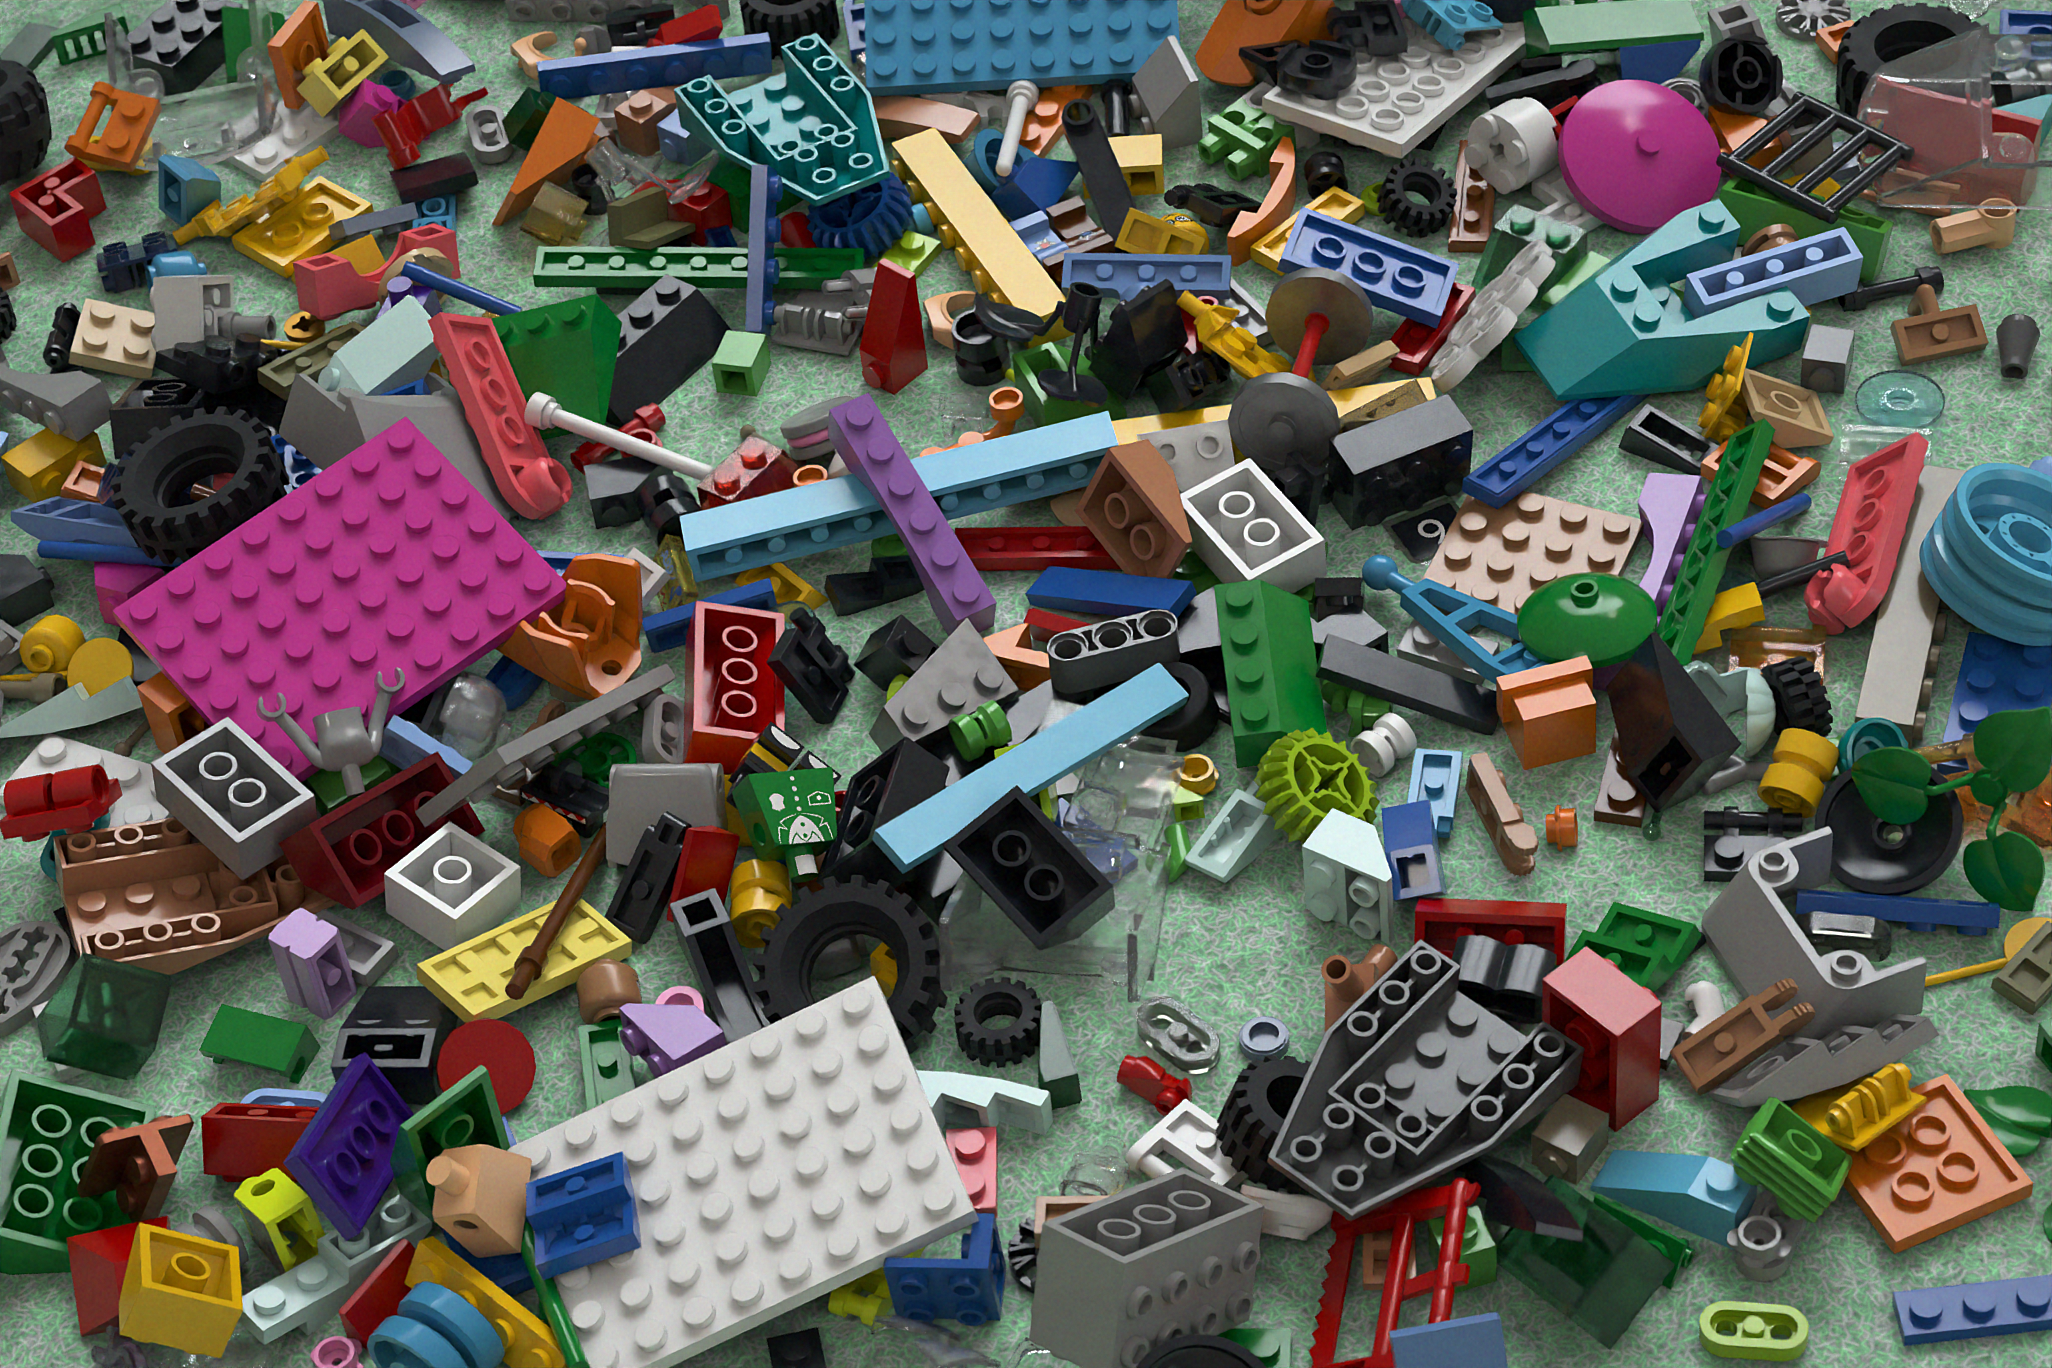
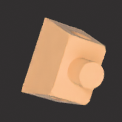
M486 1144L445 1149L440 1156L435 1157L429 1163L426 1170L427 1181L436 1187L432 1211L434 1221L477 1258L521 1252L526 1213V1183L530 1181L532 1160L528 1157Z

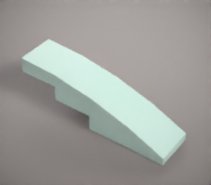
M129 675L91 697L82 682H79L1 726L0 738L48 734L86 726L135 710L143 705L137 688Z
M1254 781L1245 792L1239 789L1234 791L1184 858L1186 865L1226 883L1255 860L1283 830L1282 828L1273 830L1276 821L1272 816L1262 815L1266 803L1255 798L1260 787Z
M916 1070L940 1129L943 1128L946 1122L963 1128L997 1127L999 1122H1003L1046 1135L1053 1122L1049 1091L996 1078L955 1072Z

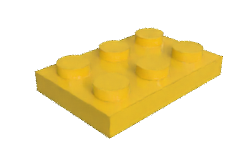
M319 175L299 189L293 200L278 205L272 211L233 235L231 239L235 250L287 279L294 273L293 262L323 254L342 240L332 241L328 229L329 225L343 219L372 213L374 210L370 202Z

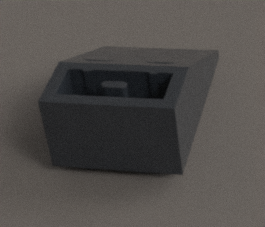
M1656 631L1647 637L1606 686L1628 776L1656 814L1696 795L1741 745V742Z
M369 986L340 1027L330 1066L335 1082L338 1081L351 1059L365 1052L406 1104L431 1103L442 1094L438 1086L435 1069L437 1057L445 1039L450 1032L456 1029L458 1016L425 986Z

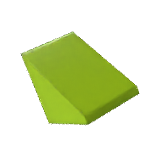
M1169 781L1170 798L1175 821L1181 822L1205 818L1203 797Z

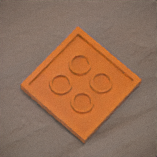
M1947 1073L1910 1088V1091L1925 1096L1927 1102L1907 1115L1902 1121L1897 1122L1876 1137L1868 1145L1856 1152L1836 1144L1852 1157L1853 1162L1843 1186L1894 1254L2032 1196L2033 1182Z

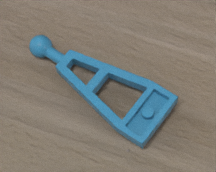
M1374 555L1364 563L1362 577L1368 587L1378 591L1391 589L1401 595V608L1477 673L1495 685L1496 677L1549 665V663L1533 656L1525 649L1521 642L1493 656L1465 633V631L1480 624L1520 641L1517 630V615L1428 578L1415 583L1399 574L1396 563L1386 555ZM1433 605H1435V606H1437V607H1440V608H1442V609H1444V610H1447V611H1449V612H1452V613L1449 614V615H1447V616H1445V615L1442 614L1438 609H1436Z

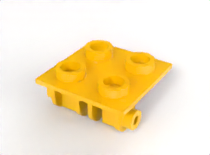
M1749 332L1740 347L1732 346L1723 364L1724 372L1722 375L1715 373L1712 376L1704 394V397L1709 398L1710 402H1707L1701 411L1697 426L1703 428L1701 433L1703 437L1707 439L1709 437L1719 441L1721 445L1744 426L1749 409L1741 390V383L1754 335Z
M1888 1063L1873 1076L1864 1075L1849 1083L1807 1095L1791 1106L1790 1109L1832 1142L1857 1152L1926 1103L1927 1098L1910 1091L1909 1081L1912 1075L1906 1065L1903 1063Z

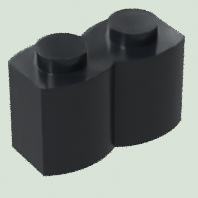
M1467 935L1457 938L1451 959L1461 966L1457 991L1490 1013H1494L1504 1019L1524 1024H1539L1543 1021V978L1556 969L1557 955L1532 944L1507 946L1483 935Z

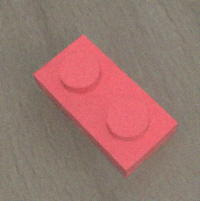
M997 1127L946 1129V1143L976 1213H994L995 1218H997Z

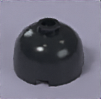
M1737 33L1713 45L1702 59L1698 77L1700 91L1706 102L1719 112L1741 116L1754 115L1761 112L1772 101L1776 100L1781 93L1784 76L1780 58L1778 55L1773 56L1771 51L1765 46L1769 43L1762 37L1751 33Z

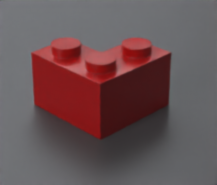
M77 157L69 158L8 193L21 231L62 263L96 245L88 220L105 211L107 206L96 172Z

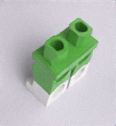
M1262 81L1227 107L1220 115L1215 114L1208 119L1209 134L1198 141L1199 157L1209 165L1225 157V171L1229 177L1238 182L1251 173L1259 178H1263L1270 173L1269 160L1282 137L1291 138L1294 151L1302 146L1307 149L1320 142V136L1312 128L1295 122L1282 121L1277 116L1263 112L1262 97L1274 87Z

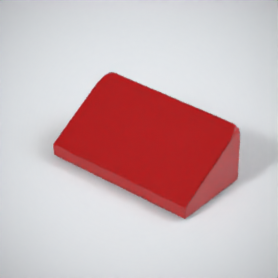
M712 825L688 828L669 904L715 888L724 906L740 841L739 835ZM669 905L666 917L668 921L673 922Z
M404 1238L400 1240L338 1310L347 1338L357 1339L361 1343L362 1348L368 1350L367 1343L370 1335L386 1318L394 1315L398 1316L397 1309L399 1303L411 1290L404 1283L416 1251L410 1241Z

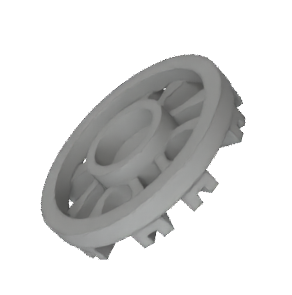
M1782 0L1776 9V24L1783 33L1792 38L1803 41H1816V32H1810V28H1817L1819 30L1828 27L1827 23L1835 25L1851 20V7L1847 5L1845 0ZM1797 23L1801 25L1799 30L1791 26Z

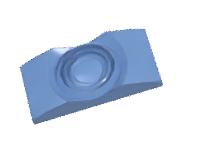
M55 496L11 511V522L41 541L138 547L119 512L116 509L103 506L101 503Z

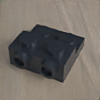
M250 333L237 334L236 338L233 339L209 335L202 341L194 343L180 342L176 343L173 348L157 351L155 368L216 395L259 384L257 369L276 360L277 348L262 342L259 336Z

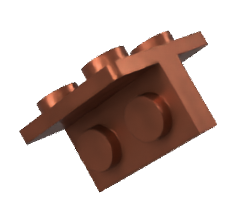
M184 1114L176 1117L164 1115L151 1120L147 1124L127 1129L121 1126L114 1127L102 1133L95 1141L77 1186L80 1198L116 1190L118 1206L124 1214L128 1213L132 1223L158 1218L178 1172L176 1169L177 1162L194 1125L191 1115Z

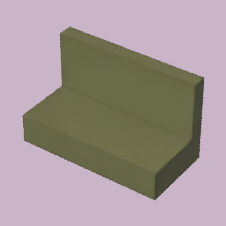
M651 187L607 205L609 245L650 250L695 231V223L668 220L666 188Z

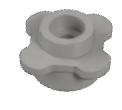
M1756 1215L1748 1217L1741 1222L1739 1228L1730 1230L1727 1235L1728 1246L1737 1249L1743 1257V1266L1751 1271L1763 1269L1764 1264L1774 1259H1786L1791 1253L1790 1242L1781 1239L1779 1225L1773 1219L1766 1216Z

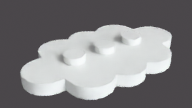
M1535 240L1520 251L1508 264L1503 273L1480 291L1468 307V312L1449 332L1447 342L1437 351L1429 363V370L1433 373L1431 375L1432 384L1442 393L1448 392L1460 383L1475 365L1482 361L1508 335L1517 322V317L1538 293L1537 288L1552 272L1556 261L1551 257L1553 250L1543 240Z

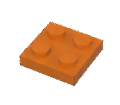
M307 0L300 4L267 44L268 54L272 60L277 77V85L281 91L285 108L299 110L306 101L296 90L306 79L302 71L316 58L319 57L322 61H325L330 56L326 52L330 45L318 2Z

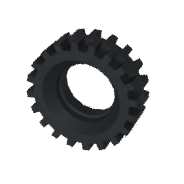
M218 406L215 413L207 415L204 408L195 409L192 418L182 420L180 415L170 418L171 426L161 431L155 426L148 431L151 437L144 444L135 442L129 448L133 456L130 460H120L116 467L121 476L111 479L110 485L115 494L111 495V499L138 548H142L147 557L153 559L158 555L162 563L172 565L178 557L184 563L287 495L284 486L290 484V480L285 470L286 467L269 434L257 417L251 420L247 412L241 409L231 416L228 408ZM221 473L235 474L231 481L213 495L191 505L170 508L178 495L194 482L210 475Z
M851 875V882L839 884L834 876L823 879L824 889L811 893L807 886L798 890L797 893L801 901L791 909L782 903L775 910L776 914L780 917V921L773 930L764 926L760 938L766 944L763 954H754L753 965L759 971V981L753 982L755 993L762 1001L763 1008L761 1010L770 1024H773L815 1004L816 1002L811 994L810 975L816 959L829 944L845 936L863 934L881 940L890 947L896 958L898 978L893 993L887 1000V1004L909 1055L919 1048L914 1042L915 1038L923 1030L931 1034L937 1026L932 1017L937 1007L945 1008L948 997L943 992L944 981L950 980V969L946 965L943 956L946 953L945 947L924 912L918 908L913 899L905 892L902 895L899 894L890 883L880 879L877 885L870 884L863 875Z

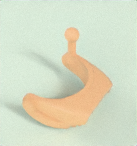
M543 31L523 37L510 46L511 54L519 57L518 67L523 68L528 77L538 80L536 62L555 59L541 54L539 50L555 44L557 36L552 31ZM577 38L574 41V57L582 56L583 50L587 46L585 39Z
M957 291L944 293L923 301V310L927 313L928 324L932 328L934 340L948 348L954 349L951 332L954 320L950 317L949 313L957 309L974 306L975 292Z

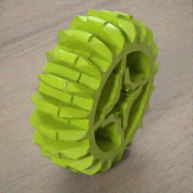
M1313 728L1303 732L1295 730L1293 733H1288L1281 740L1277 739L1261 757L1260 763L1257 765L1259 771L1253 780L1260 787L1255 798L1266 803L1262 815L1272 816L1276 821L1273 830L1282 828L1288 833V843L1300 840L1301 845H1303L1332 808L1373 824L1377 817L1375 814L1376 807L1380 803L1378 798L1374 796L1378 784L1368 780L1367 777L1371 768L1360 765L1358 762L1360 753L1351 754L1346 750V740L1335 743L1330 732L1318 735Z

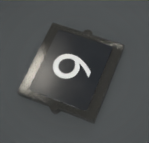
M1447 496L1424 505L1415 511H1410L1382 522L1381 525L1395 542L1394 549L1401 550L1410 563L1427 565L1434 558L1460 508L1451 496Z

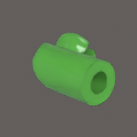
M1178 823L1172 824L1164 830L1168 852H1158L1157 854L1160 859L1156 861L1151 856L1147 864L1148 871L1153 879L1161 884L1175 882L1190 867L1184 861V858L1192 849L1188 831L1185 825Z

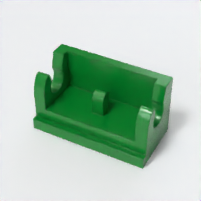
M221 1004L199 1050L205 1057L212 1058L214 1056L213 1063L222 1065L226 1059L278 1072L280 1076L290 1077L289 1082L299 1084L321 1046L305 1024Z

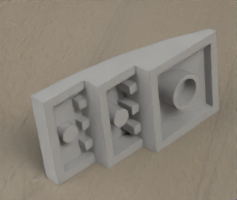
M1894 1013L1873 1028L1842 1024L1820 1040L1789 1036L1708 1093L1713 1101L1743 1108L1765 1104L1769 1097H1776L1780 1101L1797 1099L1849 1083L1884 1067L1888 1063H1894L1940 1034L1929 1017Z

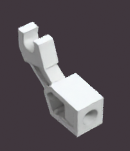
M984 91L921 94V99L943 102L978 112L982 119L979 122L982 129L988 128V121L993 118L1002 119V127L1007 126L1011 109L1008 107L1004 96L996 97Z

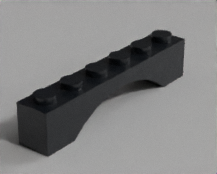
M712 888L669 904L680 947L717 1026L724 1031L726 1045L770 1025V1022L765 1018L761 1010L763 1008L762 1001L755 993L753 977L737 940L731 920L716 889Z

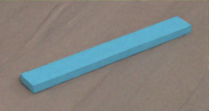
M1158 662L875 830L872 840L904 874L944 850L943 844L1016 785L1029 798L1185 705L1189 694Z

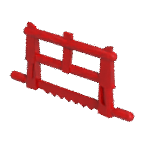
M1457 1178L1453 1180L1450 1186L1412 1190L1352 1221H1349L1337 1211H1333L1330 1228L1336 1233L1335 1244L1327 1250L1331 1261L1324 1266L1328 1277L1321 1283L1325 1294L1318 1299L1322 1310L1315 1316L1319 1327L1311 1333L1316 1342L1308 1350L1313 1359L1311 1368H1394L1389 1331L1397 1330L1401 1303L1433 1292L1428 1324L1449 1321L1451 1319L1450 1315L1455 1294L1454 1288L1468 1285L1470 1266L1467 1263L1459 1264L1468 1207L1475 1202L1481 1189L1477 1182L1470 1184L1465 1178ZM1446 1215L1437 1269L1406 1280L1415 1223ZM1393 1228L1372 1354L1369 1357L1333 1363L1356 1237Z

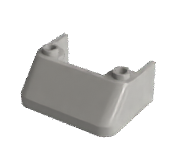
M1829 826L1754 853L1709 906L1702 917L1701 931L1706 937V944L1744 999L1752 994L1757 996L1781 979L1791 978L1799 987L1797 994L1779 1009L1766 1012L1770 1019L1773 1021L1787 1010L1792 1009L1793 1006L1802 1002L1810 1003L1816 1011L1815 1018L1811 1022L1803 1026L1796 1033L1783 1036L1784 1039L1789 1036L1820 1040L1842 1024L1873 1028L1894 1013L1906 1015L1922 1013L1927 962L1923 956L1877 972L1867 958L1854 951L1839 950L1820 957L1781 902L1785 898L1797 895V888L1814 889L1829 883L1833 832Z

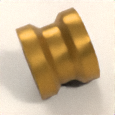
M305 311L292 315L284 324L285 335L291 342L310 343L327 334L325 333V321L319 320L316 316Z

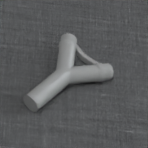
M1733 753L1721 766L1725 770L1715 773L1702 787L1701 791L1705 795H1711L1744 780L1761 781L1769 764L1774 762L1746 761Z

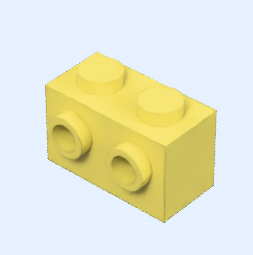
M363 28L349 40L342 36L326 51L330 56L325 61L318 57L302 71L306 79L296 90L322 118L353 93L365 78L369 79L389 58Z

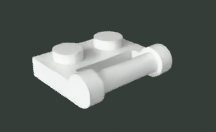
M1184 1099L1129 1149L1124 1161L1125 1166L1137 1175L1145 1173L1154 1179L1175 1171V1169L1156 1157L1165 1150L1199 1175L1231 1190L1248 1176L1243 1171L1237 1172L1230 1165L1232 1158L1223 1155L1220 1149L1222 1141L1216 1137V1129L1219 1125L1217 1120L1187 1099Z

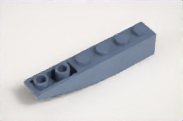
M322 0L329 34L339 38L344 36L349 40L363 28L389 56V60L400 64L402 67L415 70L420 75L438 80L441 84L459 82L462 80L463 75L476 71L475 64L451 39L428 19L400 0Z

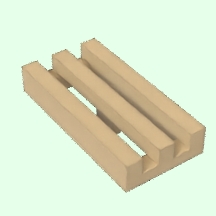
M1386 340L1335 364L1320 387L1325 391L1366 385L1383 375L1384 371L1382 369L1387 368L1391 364V358L1397 356L1400 350L1391 340Z

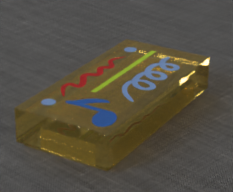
M666 534L652 560L666 570L671 577L657 593L662 611L694 602L699 596L680 537Z

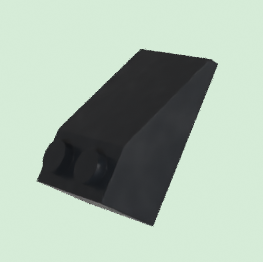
M177 377L136 379L109 409L115 459H121L124 452L132 454L129 448L135 442L144 444L151 437L148 431L155 426L160 431L171 426L170 418L180 415L182 420L193 417L194 410L204 408L207 415L214 414L218 394L209 393Z

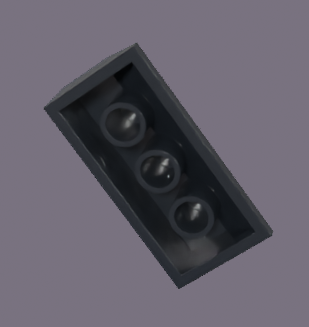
M665 274L617 316L622 322L606 422L620 428L634 419L633 412L640 407L648 406L651 403H655L658 406L715 356L726 330L732 331L697 287Z

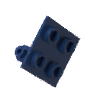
M158 231L142 236V242L127 246L125 241H120L104 246L102 248L103 252L96 254L99 273L108 272V275L101 276L105 292L113 290L114 294L134 288L128 266L132 267L138 288L142 287L136 264L143 262L146 269V266H149L148 261L151 260L152 262L155 255L178 251L173 234L166 236L164 231Z

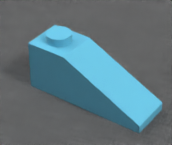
M1613 1150L1590 1190L1732 1250L1734 1248L1729 1247L1727 1244V1235L1730 1230L1739 1228L1741 1222L1748 1217L1757 1197V1186H1752L1743 1181L1736 1174L1732 1165L1713 1157Z

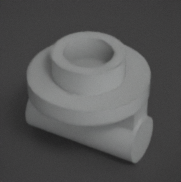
M585 26L575 36L574 41L577 38H583L587 42L582 56L609 53L612 50V39L609 33L600 26Z

